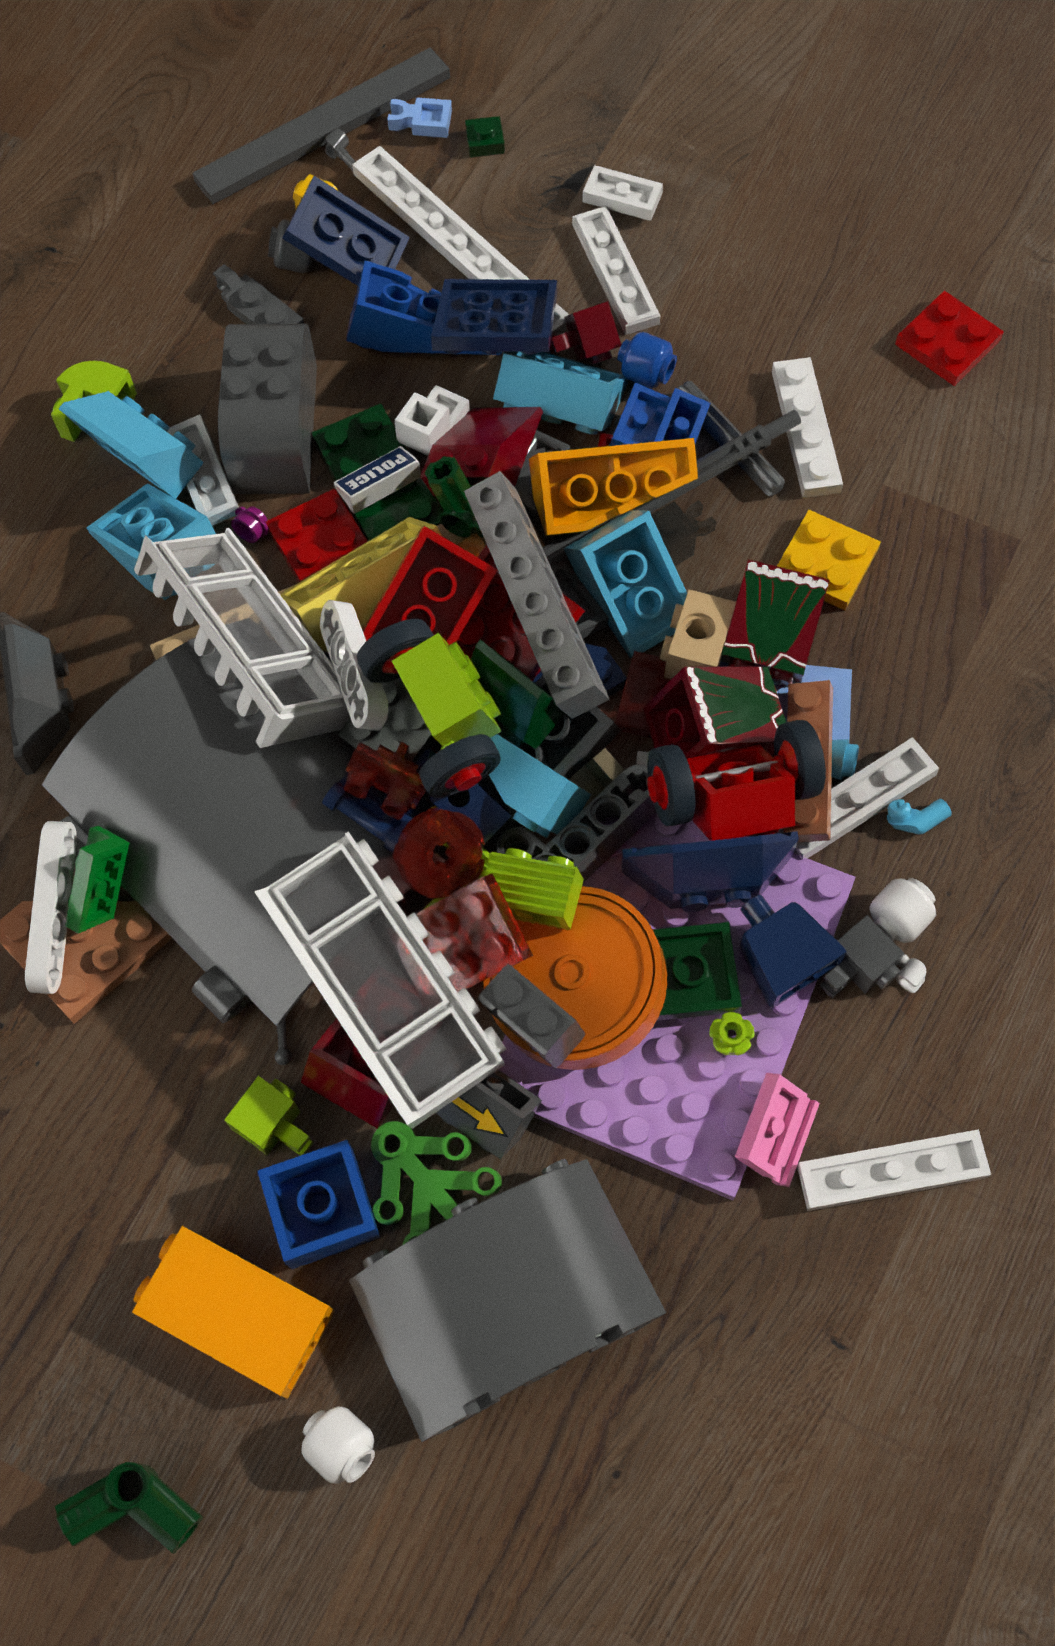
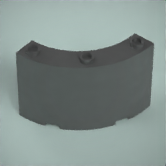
M566 1159L559 1160L541 1171L543 1175L481 1203L478 1202L477 1198H472L457 1205L451 1210L452 1218L422 1233L390 1253L388 1249H385L366 1258L362 1262L365 1269L349 1280L421 1442L457 1427L501 1401L500 1397L522 1385L526 1387L566 1365V1362L589 1351V1353H592L635 1333L666 1314L587 1159L570 1165Z

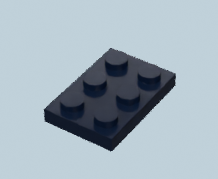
M313 176L282 236V239L357 286L365 260L396 269L410 238L316 176Z

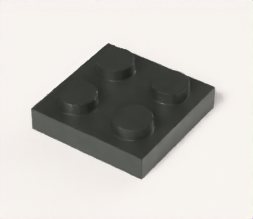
M398 678L382 683L388 701L387 719L382 729H358L354 727L351 718H349L338 735L369 761L380 767L393 781L405 786L415 772V769H413L414 763L426 750L432 748L436 739L428 729L402 679Z

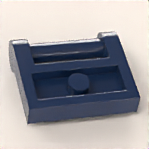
M364 756L339 782H336L322 800V804L331 811L338 809L385 843L383 848L393 855L400 850L419 828L422 816L433 806L403 784L401 785L393 781L380 767Z

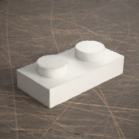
M594 165L583 190L582 202L598 207L607 206L609 210L651 221L662 196L663 184Z

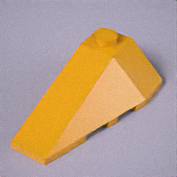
M694 438L543 452L529 458L533 500L546 536L585 532L698 479Z

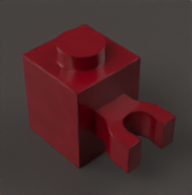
M608 301L565 316L564 319L568 332L551 337L549 353L551 355L573 347L577 360L581 361L589 358L591 365L613 358L611 350L621 347V341Z

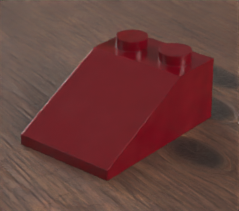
M541 407L473 408L432 445L420 478L437 502L440 504L424 473L430 463L440 460L443 456L454 457L471 485H476L501 471L515 487L543 414Z
M380 966L375 969L351 999L379 1043H382L441 1003L439 1000ZM450 1016L389 1056L407 1085ZM336 1018L310 1050L301 1083L378 1129L394 1107V1104Z

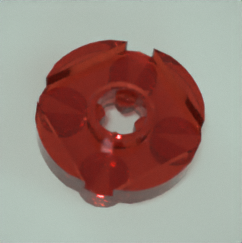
M430 808L415 816L404 827L398 843L394 847L393 859L398 865L402 879L415 892L429 898L438 899L448 896L453 898L467 892L479 879L485 861L481 859V844H485L480 829L466 815L451 810ZM447 843L449 847L445 853L449 859L446 863L440 861L434 863L432 859L434 855L433 849L436 845L442 846Z

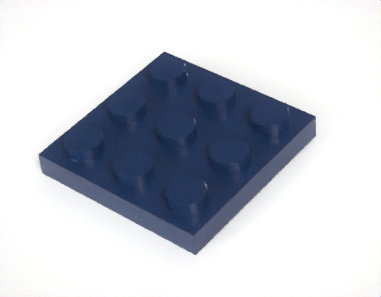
M445 279L431 334L432 351H444L450 354H457L463 351H483L487 354H497L502 351H521L529 355L549 352L557 299V280Z

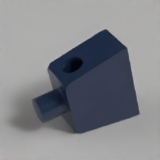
M431 748L426 750L416 760L413 769L419 773L425 762L436 753ZM481 780L467 790L447 797L435 798L426 791L432 803L480 847L511 817L500 794L484 780Z
M762 894L750 899L740 909L752 928L743 934L739 946L771 1010L841 964L847 952L827 930L796 902H791L777 912H774Z

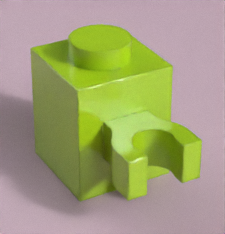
M258 1076L224 1120L234 1132L266 1155L270 1153L279 1140L299 1156L306 1154L313 1145L310 1136L292 1124L301 1112L292 1100L296 1093L276 1078L269 1084Z

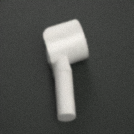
M904 955L898 964L903 969L897 975L896 980L905 990L915 993L925 982L926 967L921 961L915 958L909 959L907 955Z

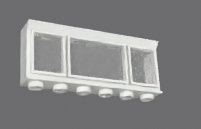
M226 528L225 533L158 542H153L145 535L135 565V573L137 576L156 574L152 588L157 598L171 596L173 589L179 597L173 612L174 623L178 627L191 625L195 618L200 625L194 641L196 654L198 656L212 654L215 647L221 654L215 672V679L218 685L233 684L236 678L242 683L243 689L237 701L238 713L241 716L253 715L260 708L266 717L256 740L260 748L329 733L343 728L350 715L331 661L230 528Z
M348 831L344 837L270 886L254 892L405 1123L410 1128H414L503 1067L505 1064L499 1054L507 1049L491 1026L484 1031L474 1018V1015L480 1012V1009L466 988L457 993L448 979L455 972L441 951L438 950L433 954L430 953L422 941L429 934L416 914L413 912L409 916H405L397 904L404 897L391 877L388 875L384 879H380L372 867L379 860L365 839L356 843Z

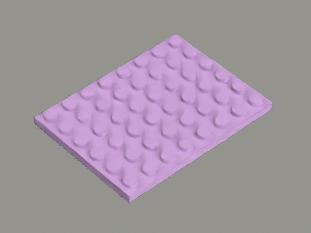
M655 813L582 886L603 889L625 899L645 917L652 929L729 922L742 1003L741 1012L738 1013L742 1016V1019L751 1022L755 1033L754 1038L750 1040V1049L742 1055L730 1056L723 1055L714 1048L713 1038L710 1037L709 1030L715 1019L722 1018L723 1014L656 1021L647 1036L630 1052L606 1065L583 1070L555 1069L537 1062L520 1051L505 1035L502 1043L507 1050L499 1054L505 1065L498 1070L542 1100L533 1116L534 1118L733 1201L747 1165L735 1158L741 1138L766 1073L781 1075L816 981L771 1010L739 946L743 934L752 928L749 921L740 911L741 907L730 908L724 903L708 905V908L698 912H684L682 908L670 909L622 873V849L710 841L692 820L681 825L665 826L657 813ZM608 817L602 821V824H613L619 818ZM793 854L791 859L762 893V896L774 912H777L791 902L798 903L825 930L834 936L856 877L807 858L802 860L799 855ZM730 1030L728 1031V1036L734 1038L736 1032Z

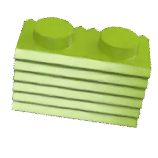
M509 848L505 854L496 852L489 854V861L487 862L485 876L482 879L480 894L477 896V902L484 912L490 916L495 915L499 918L504 917L516 921L521 920L532 924L537 923L549 927L554 926L558 929L571 930L584 879L578 868L574 866V863L567 858L549 856L548 861L532 859V856L525 851Z

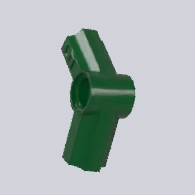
M443 456L440 460L430 463L424 474L444 509L440 516L441 524L449 532L459 537H469L475 534L484 538L464 492L474 485L469 484L457 460L454 457Z
M125 1462L117 1465L110 1471L109 1475L55 1506L56 1519L63 1534L72 1546L79 1545L120 1519L130 1515L174 1554L187 1542L203 1518L198 1511L163 1482L152 1467L147 1464ZM137 1472L142 1477L143 1489L135 1500L130 1501L124 1495L123 1483L129 1474Z

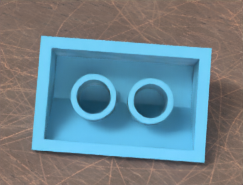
M508 351L503 354L493 399L504 402L503 407H541L543 411L542 420L560 424L562 420L576 424V430L595 435L598 433V430L604 431L610 427L629 380L623 377L622 374L554 354L550 355L547 352L529 355L521 351Z
M109 391L64 402L59 407L63 414L102 448L175 499L204 463L192 452L196 447L193 442L178 431L173 436L169 434L170 427L156 415L151 413L148 418L143 416L142 414L145 410L128 396L120 400Z

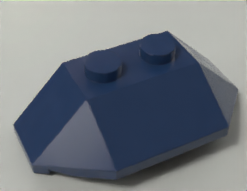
M798 831L622 849L621 870L625 876L670 909L682 908L684 912H698L708 908V905L726 903L727 907L738 908L742 907L753 897L762 894L791 859L799 841Z

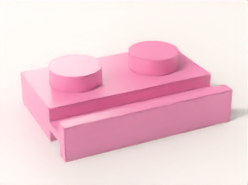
M766 1073L735 1158L760 1175L770 1178L775 1185L790 1187L820 1103L816 1100H810L807 1097L808 1094L782 1075Z

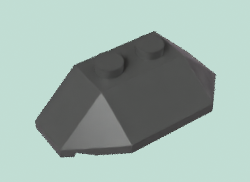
M0 612V649L13 755L25 775H30L37 771L70 729L68 713L74 712V705L70 690L64 688L63 677L69 676V670L64 653H57L49 638L5 612Z

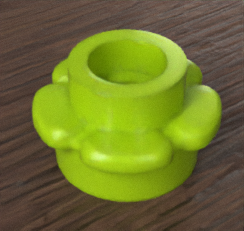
M736 1012L724 1013L722 1018L715 1019L712 1022L709 1030V1035L713 1038L714 1048L719 1053L730 1056L746 1053L751 1047L750 1040L754 1038L755 1034L751 1022L742 1019V1016ZM734 1030L736 1036L734 1038L729 1037L728 1031Z

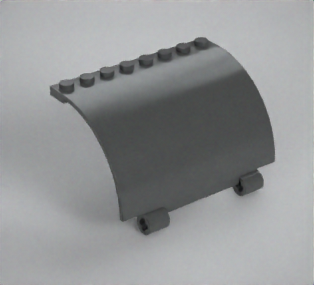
M250 620L226 626L250 660L283 654L265 636L264 631ZM195 638L153 662L117 691L74 736L49 771L42 786L70 813L69 816L63 818L60 822H72L75 826L77 834L75 861L80 848L86 846L89 829L92 827L100 826L129 842L121 881L122 887L205 971L194 984L192 992L220 1022L226 1023L233 1019L245 1008L251 999L277 1026L284 1021L295 1004L314 982L254 891L270 886L344 837L348 831L356 843L365 839L379 860L372 867L381 880L389 875L402 895L443 865H451L459 859L422 824L400 850L393 855L383 848L385 844L383 841L338 809L331 811L324 806L322 800L336 782H339L363 755L338 735L341 730L260 748L256 740L265 721V715L260 708L253 715L241 716L238 713L237 701L243 689L242 683L236 678L233 684L218 685L215 679V672L221 654L215 647L212 654L198 656L194 650ZM295 669L262 675L284 706L317 699ZM411 776L405 786L434 806L435 804L428 798L426 790ZM345 858L286 897L285 900L308 935H310L371 895V893L348 859ZM381 908L318 949L328 965L369 924L383 913Z

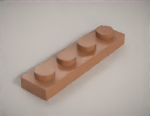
M830 680L788 684L787 722L805 720L813 726L823 749L826 778L824 789L820 795L809 799L795 800V826L784 828V832L798 831V842L830 841L833 686Z

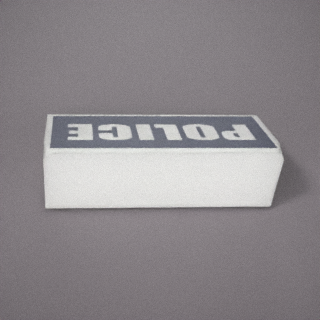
M400 446L333 483L353 514L419 479L421 475L420 464L412 454Z

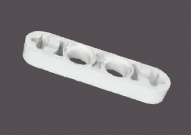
M328 600L321 611L320 629L354 727L358 729L380 730L387 719V696L382 683L370 682L359 667L357 653L366 642L356 611L352 603Z
M47 821L41 832L25 967V984L27 990L31 993L54 994L59 989L62 979L67 936L65 922L68 911V898L72 891L77 845L76 829L72 822Z

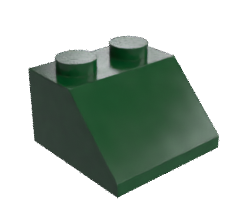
M479 640L474 647L471 661L480 675V678L477 680L485 692L488 691L501 713L495 717L504 725L500 733L517 747H520L525 742L537 749L564 716L565 712L556 706L550 694L482 640Z

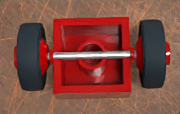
M796 720L778 726L774 737V757L760 744L687 759L677 745L654 748L648 755L647 785L655 811L665 826L681 825L692 820L710 841L754 834H775L779 829L795 826V800L813 798L822 793L825 785L826 767L823 749L815 729L805 720Z

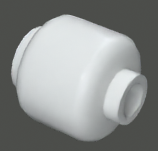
M902 878L894 879L872 901L870 913L874 923L892 941L895 939L902 943H910L935 918L936 909L934 903L936 900L931 890L919 880L909 878L908 880Z
M334 1407L327 1412L320 1410L312 1415L304 1426L303 1434L305 1438L302 1442V1455L327 1482L340 1484L346 1481L347 1483H352L360 1478L371 1465L375 1456L373 1433L349 1409Z

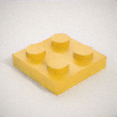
M808 510L777 567L829 579L824 601L845 611L875 557L881 541Z

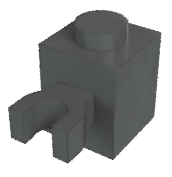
M866 915L837 940L847 952L841 964L824 976V981L820 984V987L831 999L851 981L865 994L876 984L881 989H884L900 974L901 971L897 968V965L905 953Z

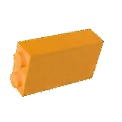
M182 1226L177 1235L172 1233L164 1242L159 1253V1259L162 1261L152 1277L147 1276L139 1285L133 1299L137 1304L132 1313L288 1399L335 1311L329 1305Z

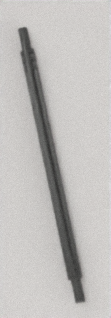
M792 410L764 427L759 424L696 460L698 479L632 510H646L651 513L739 462L744 461L770 446L771 440L801 424L800 415L796 410ZM621 515L585 532L567 533L542 547L550 566L563 560H569L564 551L565 547Z

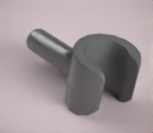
M334 128L325 138L327 143L325 146L326 154L334 159L339 157L353 171L352 164L356 161L345 149L349 145V140L342 130Z

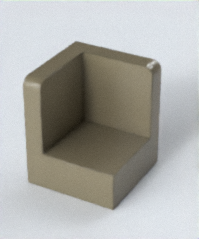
M604 748L568 780L591 794L583 809L616 779L624 769Z

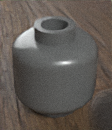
M282 220L278 227L271 228L268 257L273 258L276 268L307 273L311 269L313 262H320L282 239L290 220Z

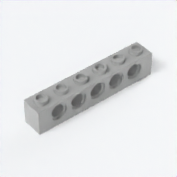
M501 471L465 490V495L556 706L573 719L610 700L518 491Z

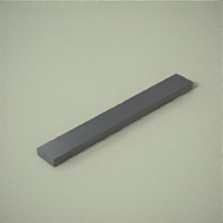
M430 47L192 173L194 181L210 202L215 204L326 145L325 138L334 128H338L346 134L391 110V99H400L406 102L450 78V68Z

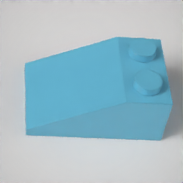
M148 483L86 527L89 533L152 593L156 574L137 576L134 571L145 535L153 542L216 534L207 516ZM214 565L184 570L191 578L209 571ZM174 589L171 596L177 594ZM170 596L160 597V598H162L163 600H166V599H168Z
M630 510L564 548L577 577L609 617L608 626L630 658H634L665 639L666 635L672 636L675 633L676 629L670 627L676 604L684 605L687 591L649 511Z
M496 734L491 737L499 751L501 760L489 776L504 803L516 810L513 819L546 838L550 832L558 834L581 812L591 794L500 735Z

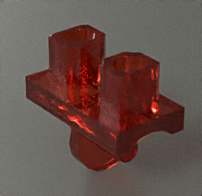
M359 742L345 770L348 772L343 788L346 792L357 798L365 799L370 788L374 786L388 794L380 808L384 813L397 820H401L411 807L415 809L426 791L420 775L415 772L419 765L404 757L409 748V745L404 742L400 743L396 752L381 744L377 750H374Z

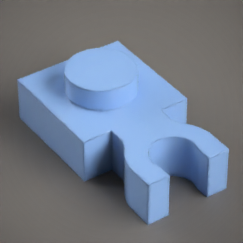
M416 97L415 104H408L400 99H391V114H388L387 119L389 130L399 131L405 128H412V135L448 137L452 114L451 100Z

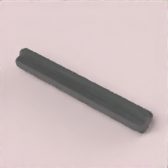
M686 381L677 388L711 403L702 426L720 446L741 435V432L692 381ZM759 452L738 463L767 496L773 497L784 488V478Z

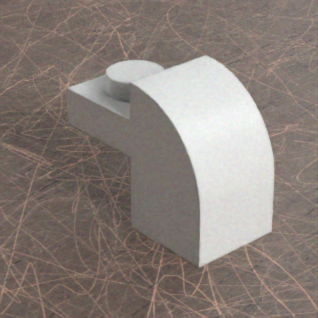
M435 385L427 397L414 392L395 419L398 442L428 456L432 445L468 413L469 400Z

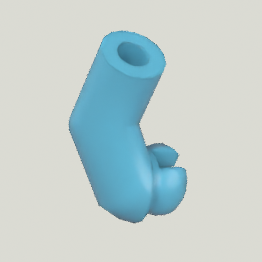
M941 798L922 810L911 808L910 804L905 803L903 799L892 801L887 808V820L894 829L918 835L926 833L952 815L949 805Z

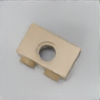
M688 590L684 605L676 604L670 627L676 629L674 636L666 635L662 646L660 660L667 661L664 678L672 679L683 667H719L736 601Z

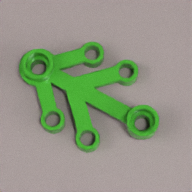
M391 1121L381 1125L372 1137V1153L375 1159L383 1165L381 1198L375 1202L373 1207L374 1217L379 1223L394 1225L403 1217L404 1207L399 1200L402 1169L414 1182L411 1230L405 1237L403 1244L430 1230L432 1204L445 1220L453 1217L451 1210L458 1204L446 1190L476 1191L483 1196H493L501 1188L502 1179L495 1169L482 1167L475 1172L428 1170L416 1156L444 1155L446 1158L457 1162L465 1160L471 1153L472 1145L469 1138L461 1133L453 1132L446 1137L415 1136L413 1130L408 1125L398 1121ZM391 1136H397L400 1140V1147L394 1153H390L386 1148L387 1140ZM460 1138L464 1143V1150L461 1154L454 1156L451 1154L449 1146L454 1139ZM485 1173H491L494 1177V1185L490 1190L484 1191L479 1185L480 1177ZM390 1201L395 1205L396 1212L391 1219L387 1220L383 1217L381 1210L383 1205Z

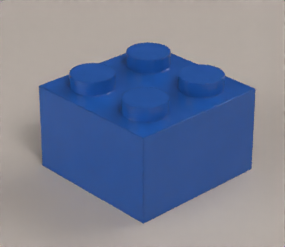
M348 1140L257 1171L283 1261L291 1269L381 1238L354 1151Z

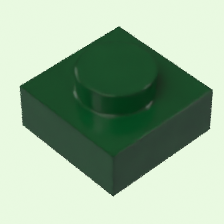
M500 116L465 120L470 157L505 154Z

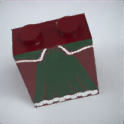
M748 559L722 651L721 661L729 663L728 667H768L773 683L788 686L793 681L801 683L830 580Z
M683 667L643 708L654 747L677 745L683 751L686 759L759 744L774 757L775 732L779 725L786 723L777 690L773 684L768 667Z

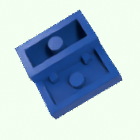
M635 382L609 446L694 438L696 443L711 403L677 388L674 389L671 397H668Z

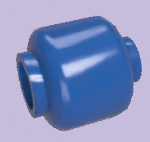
M639 332L631 341L626 339L622 343L617 360L622 362L621 372L623 377L634 383L636 382L647 388L654 389L661 383L666 384L669 381L676 366L677 356L673 354V348L669 341L647 332Z

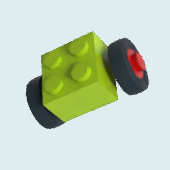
M408 619L382 629L362 645L357 653V661L364 676L373 683H384L401 678L432 736L442 745L441 750L428 759L419 772L426 791L432 797H447L467 790L494 771L499 765L501 757L491 737L501 732L494 719L501 713L488 691L485 692L477 680L480 678V675L467 655H464L456 641L449 645L439 633L433 635L430 627L423 620Z

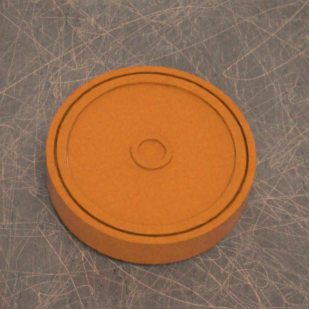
M582 886L571 930L558 929L554 926L549 927L537 923L532 924L521 920L506 919L496 932L485 959L484 989L504 966L510 964L571 1015L586 1033L582 1041L557 1067L559 1069L583 1070L595 1068L613 1062L630 1052L653 1028L666 997V962L653 929L645 917L632 904L616 894L603 889ZM493 1016L503 1033L520 1051L537 1062L551 1066Z

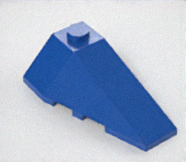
M365 260L350 316L346 341L355 343L363 348H372L381 352L450 354L444 351H432L431 334L441 292L432 288L427 293L410 284L411 276ZM463 351L457 354L501 355L502 352L487 354L483 351Z

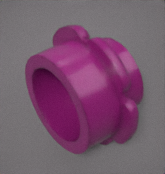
M253 506L248 509L238 507L235 510L236 516L231 521V526L240 538L249 543H255L260 537L263 538L268 534V526L265 523L267 518L258 508Z

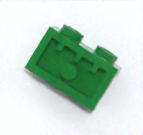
M100 826L89 829L86 846L80 848L75 861L76 870L72 891L68 898L65 927L78 934L114 919L129 842Z

